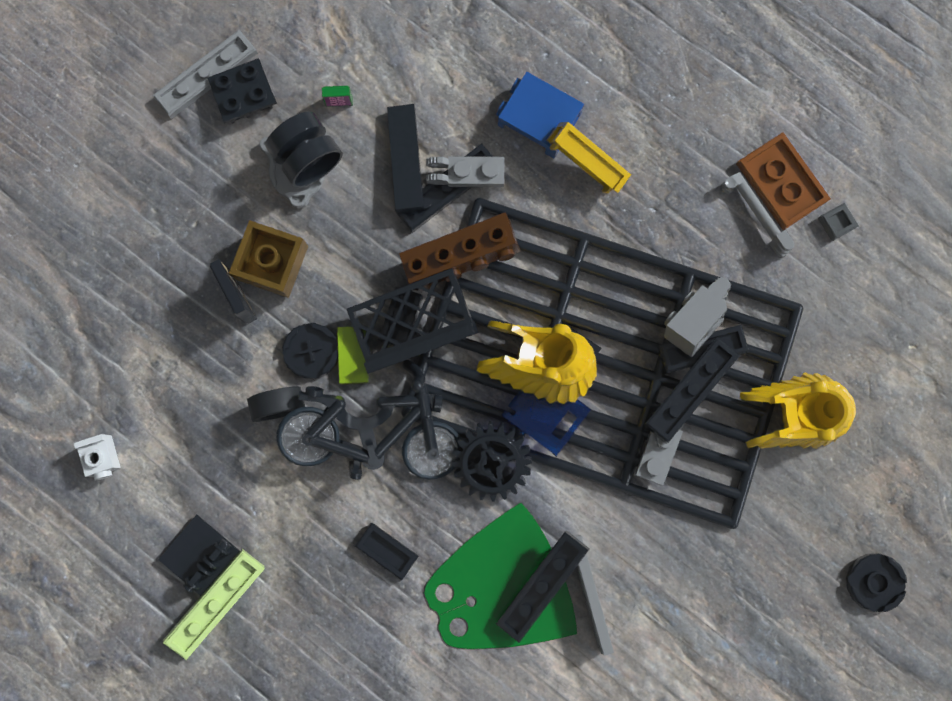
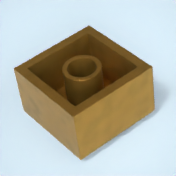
M249 220L229 274L238 281L289 298L308 245L301 237Z

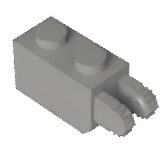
M718 278L708 289L702 285L696 293L691 291L684 299L682 309L678 313L673 311L664 323L666 326L664 338L692 357L724 320V314L727 311L725 300L728 298V293L731 289V283L728 278Z

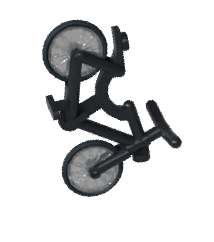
M409 359L403 362V368L413 377L411 388L415 392L414 395L379 397L376 400V405L380 408L378 412L369 417L359 418L352 416L346 411L344 397L323 394L324 389L308 386L305 392L299 391L298 400L319 402L327 407L324 410L315 407H301L291 411L282 419L276 433L278 448L288 461L300 466H315L325 462L335 453L353 459V461H349L348 468L350 478L355 480L362 478L360 462L370 470L380 468L385 460L384 454L419 417L421 424L414 427L407 434L402 446L404 464L414 475L430 480L439 479L450 474L456 468L452 466V459L459 458L453 454V450L455 447H462L458 444L459 436L452 427L445 423L433 421L432 412H441L442 395L429 394L426 389V378L422 369ZM414 406L377 445L373 428L383 424L392 415L394 408ZM336 418L346 427L358 430L362 446L339 439V430L334 419Z

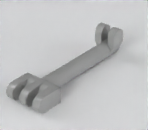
M740 172L727 178L722 186V191L729 194L738 189L771 237L772 241L769 244L776 255L781 258L785 257L794 247V241L787 231L781 232Z

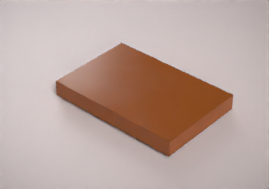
M784 132L736 163L783 231L831 200Z

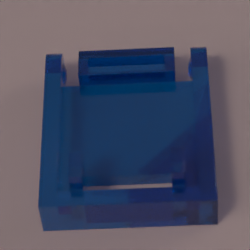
M520 389L508 405L509 408L516 412L515 415L512 416L504 410L501 416L557 457L589 415L591 409L578 399L576 402L567 401L565 404L558 401L550 404L545 398L538 399L533 393H524ZM569 412L576 420L560 441L552 433Z

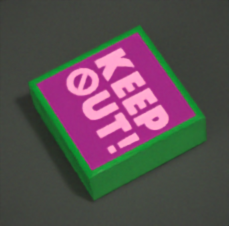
M350 86L322 87V98L326 107L353 106Z

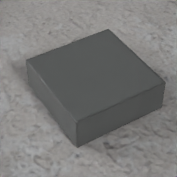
M845 203L818 218L832 241L859 227Z

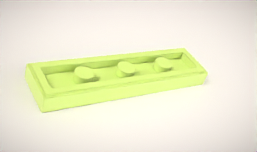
M241 549L163 639V643L187 660L265 569L264 565Z

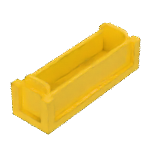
M560 122L546 140L552 144L550 146L551 150L558 149L601 184L604 187L602 189L603 193L608 194L611 191L618 193L631 176L628 171L569 122Z

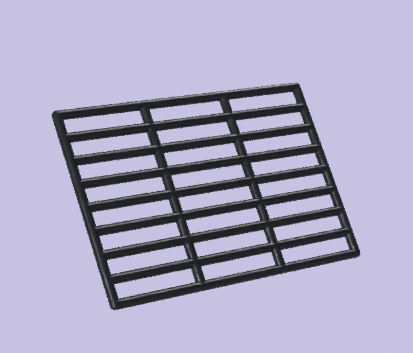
M477 198L474 201L466 227L479 223L483 210L496 215L506 213L511 220L577 241L578 243L572 257L517 239L521 252L569 267L564 283L500 261L489 263L486 268L561 293L556 309L460 277L457 280L462 290L552 319L549 328H553L556 324L564 323L659 356L655 369L652 371L594 351L596 364L650 382L645 398L597 381H593L592 386L588 388V391L642 408L637 425L568 401L565 404L558 401L550 404L545 398L538 399L533 393H524L521 389H513L510 383L502 384L501 380L491 379L488 374L433 356L434 350L423 353L420 356L417 366L422 369L424 376H426L428 367H432L524 398L525 401L521 413L518 415L425 383L429 394L442 395V401L515 425L514 438L520 435L525 437L526 431L530 430L624 462L620 479L530 449V452L526 455L532 457L533 462L730 529H736L741 519L761 449L759 446L749 448L746 461L681 439L676 449L678 451L742 472L737 488L670 466L667 477L734 499L729 516L631 483L635 467L638 466L641 458L639 454L644 439L647 440L650 430L644 424L661 405V403L656 402L660 388L664 386L674 389L680 380L665 375L658 346L662 344L566 313L570 299L573 297L666 328L664 323L668 317L575 287L580 271L674 302L673 311L677 313L682 309V303L691 292L694 281L711 285L721 277L483 198ZM588 245L683 276L679 292L584 261ZM729 280L731 283L729 292L791 313L785 328L727 308L724 319L783 339L778 354L747 344L749 352L744 355L774 364L770 380L731 367L723 377L755 388L770 386L771 383H779L782 381L804 310L803 305ZM446 281L442 293L447 298L453 288L451 281ZM440 299L436 315H441L447 301ZM450 303L444 319L447 314L464 319L461 308ZM469 309L472 320L476 324L487 327L489 321H498L515 325ZM435 318L433 319L429 333L434 331V328L438 322V320ZM509 334V335H512V336H515V337H518V338L523 339L521 336H517V335H514V334ZM469 338L450 343L490 358H500L506 355L518 360L517 354ZM664 338L663 344L670 343L669 340ZM410 385L407 395H414L415 392ZM711 390L704 400L758 418L754 434L692 414L685 423L746 444L751 439L766 435L775 403L763 402L762 407ZM539 403L633 435L629 451L627 452L533 420L531 416L535 404ZM414 406L403 407L401 410L402 417H404ZM432 415L433 421L447 424L457 432L459 437L468 439L466 436L468 427ZM420 417L415 422L421 423ZM434 427V428H436V429H438V430L447 432V431H445V430H443V429H441V428ZM492 441L496 447L509 449L500 442Z

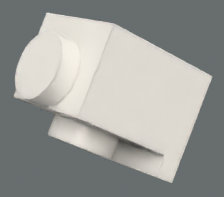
M100 434L74 443V447L79 453L85 477H94L95 481L111 477V471L121 468L111 435ZM94 453H97L99 455V460L97 463H95Z

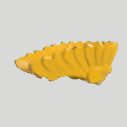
M489 321L488 328L521 336L523 338L522 345L519 348L518 360L506 355L500 358L479 361L476 371L488 374L491 379H499L502 384L510 383L513 389H521L524 393H533L538 399L545 398L550 404L555 401L565 404L567 401L576 402L579 396L586 395L588 388L592 386V382L597 376V368L593 348L585 337L571 332L570 327L564 324H556L553 328H543Z
M805 372L801 377L793 376L790 380L771 383L770 386L752 388L751 392H740L739 399L769 402L770 404L781 403L782 421L785 429L776 430L771 434L747 441L746 445L748 448L759 446L760 449L776 446L780 448L786 446L807 448L811 446L817 449L822 445L826 446L831 442H835L840 436L846 434L852 426L856 415L855 402L848 390L839 382L818 373L811 375Z

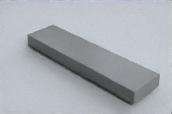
M238 30L152 96L172 119L211 90L207 77L246 63L258 54L257 50L244 34Z
M575 535V537L583 543L582 536ZM586 554L576 567L598 649L605 656L614 653Z

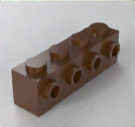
M502 213L403 251L399 255L408 283L412 284L451 268L454 269L456 277L459 279L465 272L471 270L474 272L481 271L487 268L489 263L497 260H510L516 253L521 251L511 222L506 213ZM449 276L446 277V278L440 279V280L438 281V283H439V282H442V281H444V280H446V281L449 282V281H450ZM432 283L427 284L423 287L430 289Z

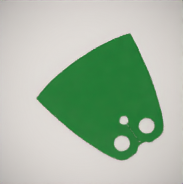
M522 503L505 512L470 538L428 581L424 592L429 607L439 615L440 623L438 629L447 645L463 649L506 648L545 642L577 634L575 612L566 582L520 643L496 624L552 549L540 526ZM445 583L452 586L454 590L452 600L441 602L437 599L435 593L439 585ZM470 596L475 597L477 601L473 607L466 604V600ZM463 618L466 620L468 631L465 635L458 637L451 633L450 623L453 619Z

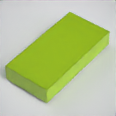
M337 327L339 384L369 383V375L364 366L366 361L353 327ZM362 329L363 334L365 336L367 331Z

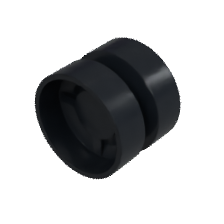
M311 111L299 113L281 123L269 135L265 143L266 149L276 163L283 165V173L295 188H302L320 180L337 166L343 156L342 151L333 138L325 135V127L315 113Z

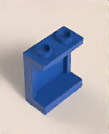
M526 71L522 80L517 78L510 90L512 96L509 101H503L496 113L498 116V126L503 129L506 125L546 148L545 154L555 159L559 150H551L550 146L552 144L546 140L560 122H569L574 126L582 114L584 103Z

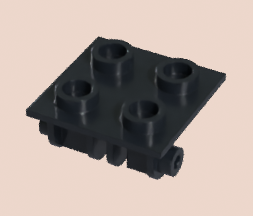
M259 58L207 77L224 124L228 122L233 124L236 120L244 118V116L249 118L251 113L257 115V111L267 108L272 109V105L277 104Z
M196 514L158 560L185 582L183 587L191 593L195 591L201 596L240 550Z

